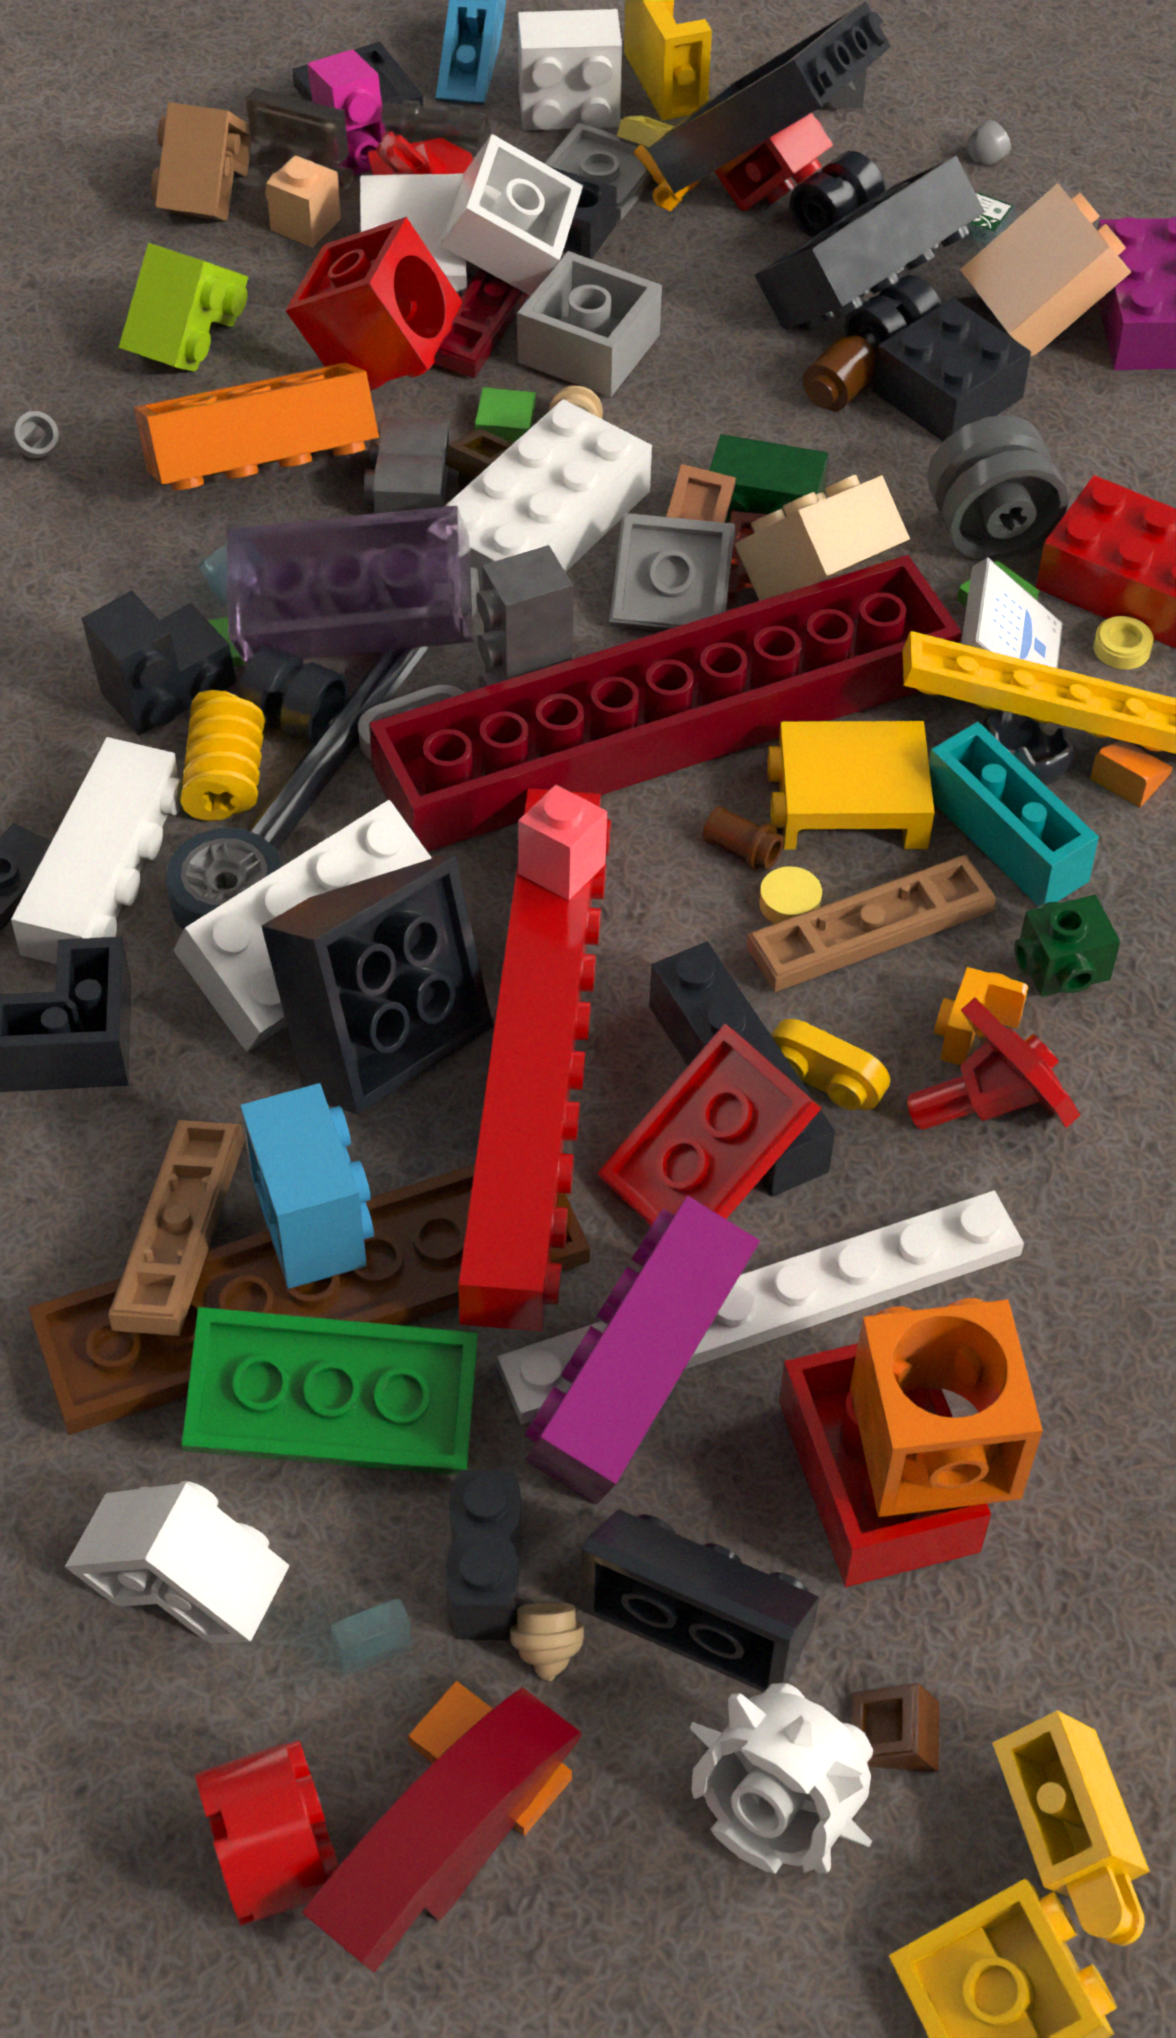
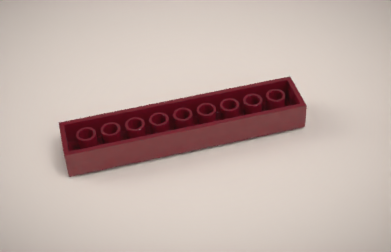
M905 555L369 723L372 771L387 800L392 802L420 843L429 852L518 823V820L525 813L528 788L550 790L553 786L558 785L570 792L604 795L779 738L781 722L831 721L920 692L915 688L904 686L903 648L910 631L956 643L961 642L962 631L910 556Z

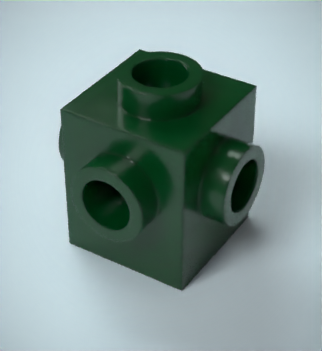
M1095 894L1062 903L1048 902L1036 909L1026 911L1020 938L1016 939L1014 943V953L1021 973L1025 976L1030 975L1040 996L1045 997L1061 992H1080L1092 984L1111 980L1121 942Z

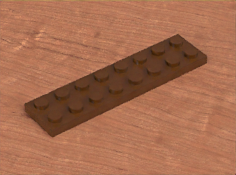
M475 1164L371 1197L370 1201H366L374 1230V1237L364 1239L366 1267L288 1289L269 1231L209 1249L180 1336L112 1331L108 1314L121 1278L28 1307L68 1435L188 1396L198 1307L402 1325L459 1306V1277ZM558 1194L557 1207L568 1208L565 1249L552 1248L551 1263H562V1271L590 1262V1246L566 1194Z

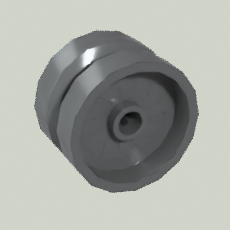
M1011 415L986 417L960 428L945 439L931 457L926 474L930 493L938 511L943 514L946 529L954 546L966 557L984 560L987 557L990 560L1009 557L1030 551L1049 537L1065 515L1069 504L1066 484L1057 466L1051 461L1049 449L1041 433L1028 420Z

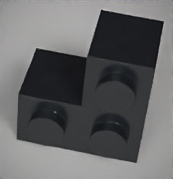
M131 590L81 618L101 694L138 736L156 726L160 727L169 724L177 715L191 709L192 700L199 692L209 690L224 691L237 682L229 643L192 603L159 620Z
M123 936L58 940L55 991L0 994V1092L129 1086L132 981Z

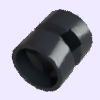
M848 150L838 155L823 166L820 171L812 174L794 188L790 195L792 217L803 233L813 237L885 191L884 180L877 166L867 156L858 151Z
M913 275L901 277L899 281L882 290L878 295L869 298L863 305L846 316L844 327L846 337L854 335L865 339L871 344L877 355L879 344L933 311L942 303L929 283L920 277Z
M267 645L256 652L247 665L240 682L238 698L250 701L259 707L265 717V725L272 728L281 725L283 732L313 744L346 701L348 683L346 677L341 673L314 662L304 666L302 658L272 645Z

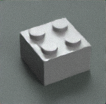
M568 251L517 312L518 363L612 397L660 335L662 285Z

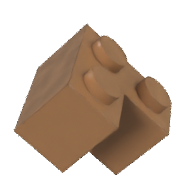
M168 102L167 114L161 116L157 131L158 144L162 147L160 168H155L151 180V194L153 199H156L155 207L170 214L226 222L229 215L233 176L246 177L248 173L253 126L228 110Z

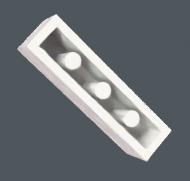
M106 738L11 918L20 955L57 964L58 940L116 936V918L123 905L131 906L135 901L140 885L139 872L146 859L153 860L157 856L162 843V826L168 814L176 815L182 805L180 798L183 786L182 780L178 778L175 753L114 738Z

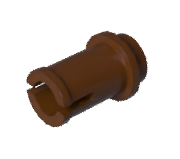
M722 806L716 807L710 813L702 833L704 842L719 846L746 859L747 866L755 870L760 866L766 869L773 867L780 857L784 846V837L777 834V829L774 825L765 823L760 826L729 812Z

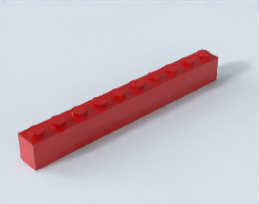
M528 788L524 815L549 790ZM571 792L600 807L601 794ZM607 819L606 856H609L611 819ZM517 863L459 1277L460 1325L543 1332L546 1304L559 1305L562 1263H551L552 1248L565 1249L568 1208L557 1207L558 1194L571 1195L574 1154L563 1153L564 1141L577 1142L580 1102L569 1101L570 1090H583L586 1053L585 1051H575L576 1040L588 1041L591 1002H581V993L594 992L596 955L586 954L587 945L599 946L601 908H591L592 899L604 900L606 863L569 901L518 874Z

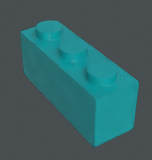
M979 722L931 749L929 770L933 803L1038 907L1048 902H1058L1090 881L1099 836Z

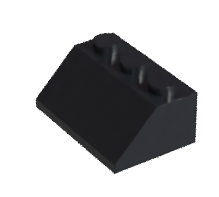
M618 1509L587 1538L582 1548L581 1611L761 1692H765L771 1684L788 1683L814 1627L819 1603V1596L810 1593L802 1582L784 1573L773 1572L769 1575L742 1563L741 1559L734 1552L714 1543L700 1545L676 1534L674 1529L665 1521L652 1515L641 1514L636 1517Z

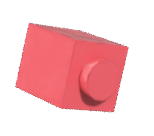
M558 785L553 786L518 820V874L569 901L605 865L607 811Z

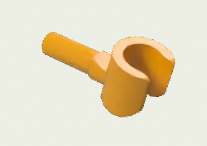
M643 145L638 146L633 154L659 184L653 191V199L656 205L672 211L682 200L689 186L674 194L651 154Z

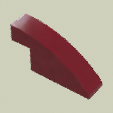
M521 1687L473 1725L402 1794L338 1866L301 1913L359 1962L375 1973L423 1909L440 1922L516 1824L517 1819L532 1803L583 1736L582 1733L529 1691Z

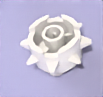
M788 1683L771 1684L763 1694L751 1697L749 1700L741 1693L732 1694L728 1698L729 1725L723 1732L694 1722L690 1726L692 1732L709 1748L693 1768L691 1788L694 1799L700 1796L705 1797L707 1805L718 1819L710 1830L722 1844L740 1859L770 1873H776L782 1864H789L795 1866L802 1865L804 1873L815 1870L818 1874L828 1873L831 1869L830 1848L838 1837L870 1847L872 1840L852 1821V1818L869 1795L871 1775L867 1762L873 1753L865 1733L851 1724L841 1723L822 1706L805 1699L797 1688Z

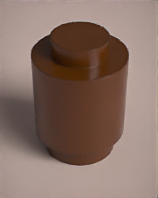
M854 335L835 340L803 374V386L811 402L818 407L828 408L834 412L842 410L874 376L877 355L871 344L865 339Z

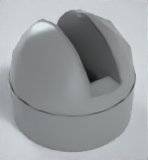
M986 120L970 134L967 150L974 162L980 161L983 164L991 165L998 162L999 159L1001 160L1011 151V142L1000 124L993 120Z
M30 411L23 414L17 420L12 432L15 447L19 453L27 458L47 456L54 449L59 436L54 420L47 414L39 411ZM40 427L46 434L32 447L25 444L24 441Z

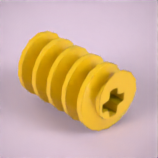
M219 690L199 692L191 704L180 802L184 811L194 819L207 822L222 821L233 814H240L250 810L257 802L258 789L256 786H258L260 777L258 768L260 767L262 756L260 750L263 743L262 731L264 729L265 717L262 710L255 704L238 698L229 692Z

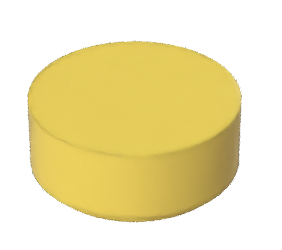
M1127 616L1111 617L1103 621L1097 628L1093 644L1094 652L1103 663L1110 667L1134 669L1143 665L1149 659L1153 645V634L1147 625L1135 618Z
M791 866L775 869L767 874L762 881L759 899L760 909L769 921L774 924L820 908L822 887L819 880L805 869Z

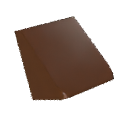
M919 1683L851 1692L850 1724L865 1733L873 1749L872 1757L867 1762L868 1767L923 1772L939 1771V1701Z

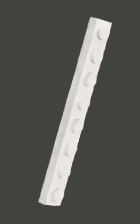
M994 1190L739 1276L685 1369L1020 1256L1024 1242ZM601 1321L497 1356L498 1371L521 1425L534 1419L554 1386L566 1393L571 1383L560 1377L562 1371L590 1326L603 1332L607 1324Z

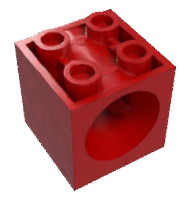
M406 216L324 244L285 311L325 367L347 363L365 370L369 388L374 390L384 385L387 381L403 376L414 378L430 369L434 364V356L444 337L452 329V322L463 301Z

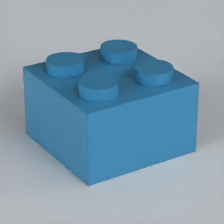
M320 1083L241 1104L240 1108L251 1179L287 1288L290 1289L366 1267L364 1239L374 1237L373 1225L366 1205V1201H370L371 1196L360 1160L351 1162L346 1146L351 1145V1139L341 1106L328 1107Z

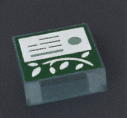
M975 191L985 212L967 224L971 232L965 237L988 245L1012 222L1016 205Z

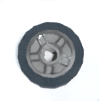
M242 828L212 829L198 833L181 844L169 860L166 874L169 904L176 924L184 930L185 927L283 867L276 848L261 835ZM224 886L227 890H221L218 888Z

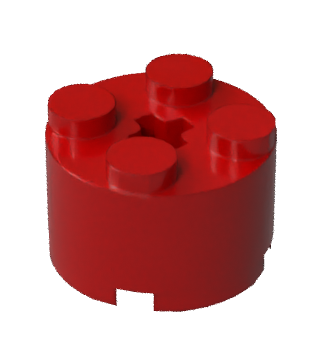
M300 1739L288 1744L283 1742L195 1773L205 1816L210 1818L208 1821L214 1839L213 1843L240 1926L257 1922L309 1903L338 1868L339 1864L330 1841L323 1810Z

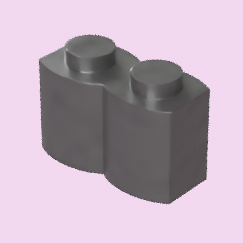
M383 417L381 432L378 433L379 438L370 440V466L376 467L375 470L366 469L365 503H374L375 520L427 523L444 507L448 466L445 465L447 445L450 444L449 420Z

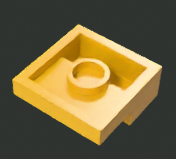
M1026 1879L1019 1881L888 1955L929 2038H1109L1114 2035L1105 2015L1117 2009V2006L1107 1985L1093 1964L1080 1970L1066 1944V1941L1078 1935L1069 1914L1054 1891L1041 1897L1038 1889Z

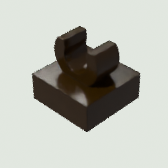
M478 429L447 445L445 465L459 471V488L464 489L512 446L513 443L483 429Z

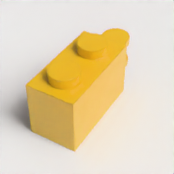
M1057 1710L992 1742L1043 1886L1071 1898L1079 1922L1088 1934L1119 1946L1135 1942L1143 1931L1144 1915L1131 1880L1150 1871L1096 1730Z

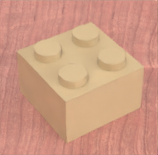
M853 475L825 488L828 496L827 499L824 492L818 494L813 492L784 505L785 514L780 509L751 523L755 533L735 543V546L759 601L815 584L910 539L883 476L860 484L857 475Z

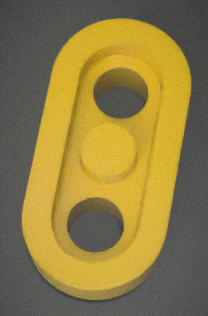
M784 1019L778 1023L771 1033L772 1038L801 1081L826 1092L835 1104L844 1109L871 1110L877 1106L890 1086V1076L887 1069L873 1055L804 1021Z

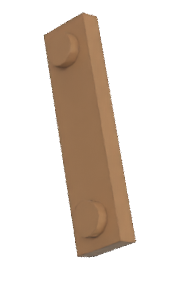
M965 854L751 932L747 935L746 947L775 993L993 912L996 897Z
M178 1120L108 1314L112 1331L180 1336L245 1141L242 1124Z

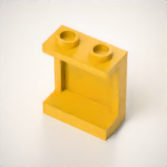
M625 0L624 53L662 121L689 116L708 101L712 29L706 19L677 24L673 18L674 0Z
M924 721L781 722L779 746H768L767 775L768 782H779L780 792H771L770 816L771 824L776 828H782L784 850H796L798 832L802 829H902L904 849H928L934 818V805Z

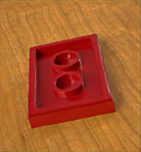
M724 1024L597 1174L651 1226L662 1208L675 1215L687 1196L727 1219L821 1110V1107L735 1030Z

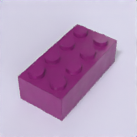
M689 1196L685 1198L675 1215L662 1208L631 1258L633 1262L642 1267L638 1273L630 1267H626L595 1317L607 1324L604 1331L600 1332L590 1326L562 1371L560 1377L571 1383L568 1390L564 1393L554 1386L523 1435L535 1443L524 1461L597 1505L618 1482L761 1240Z

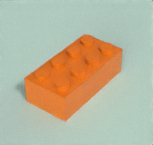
M347 363L133 407L147 472L162 485L170 484L173 491L201 486L204 484V475L225 472L226 479L250 476L259 472L257 464L269 461H279L280 467L305 464L312 461L311 452L332 450L334 456L357 453L366 449L364 441L379 438L367 373L365 370Z

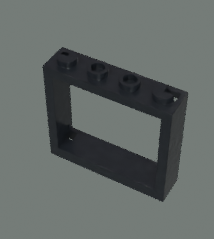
M866 1L724 87L647 148L673 193L679 192L826 104L891 47L880 27V24L883 23L881 17L871 11Z

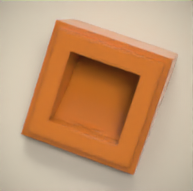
M1120 740L1103 747L1095 755L1090 780L1140 808L1172 773L1173 767L1131 743Z

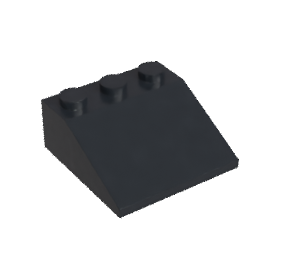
M444 854L309 897L261 925L302 1086L307 1087L320 1083L327 1104L330 1106H341L342 1110L358 1115L493 1026L455 855Z

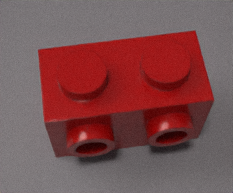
M811 113L714 170V172L738 208L745 212L764 197L772 205L796 187L791 178L798 185L819 170L822 165L817 158L831 148L833 144L824 132L821 123Z

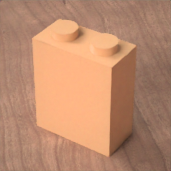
M1059 183L1052 187L960 269L1014 340L1029 349L1031 356L1038 354L1131 273L1118 256L1126 247L1107 224L1097 231L1092 223L1100 217L1080 192L1071 199Z

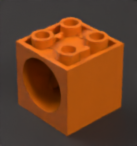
M966 1298L955 1301L947 1307L912 1310L908 1307L898 1306L881 1310L875 1315L863 1316L850 1390L878 1517L1022 1499L1043 1430L1009 1300L984 1302L978 1298ZM928 1387L945 1389L965 1398L979 1413L958 1418L938 1416L919 1408L904 1393Z

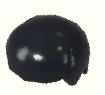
M1003 710L990 713L983 721V727L1045 786L1058 781L1073 761L1074 748L1066 739L1064 728H1058L1055 734L1050 735L1043 730L1040 722L1027 716Z

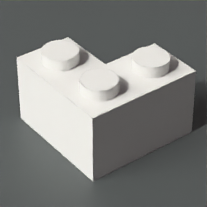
M183 1481L173 1485L140 1487L134 1490L106 1493L66 1563L65 1568L111 1603L120 1607L158 1604L203 1640L215 1644L251 1642L290 1565L268 1548L269 1540L260 1531L246 1524L236 1523L217 1508L218 1499L209 1490L198 1484Z

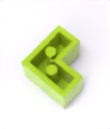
M148 243L118 348L177 368L195 372L209 351L211 342L209 329L212 321L232 327L236 322V318L243 312L247 302L246 284L248 276Z

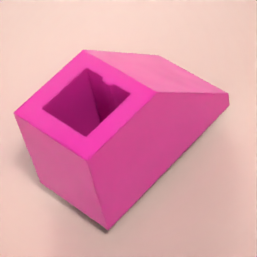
M353 49L307 63L314 112L339 172L346 179L370 171L368 152L377 150V145L383 141L382 135L385 133L378 73Z

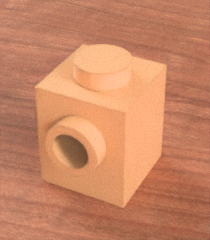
M295 155L278 172L273 173L266 183L265 195L268 200L270 229L273 232L313 248L341 220L338 172Z

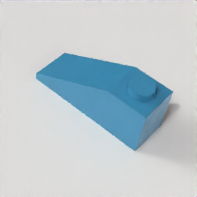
M449 0L436 91L437 101L485 104L501 41L506 0Z

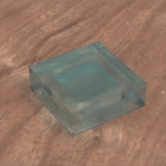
M393 1599L337 1621L331 1626L335 1656L344 1677L412 1650L410 1620L401 1599Z

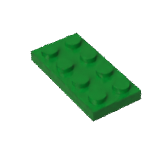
M198 1307L182 1451L458 1475L461 1470H467L478 1333Z

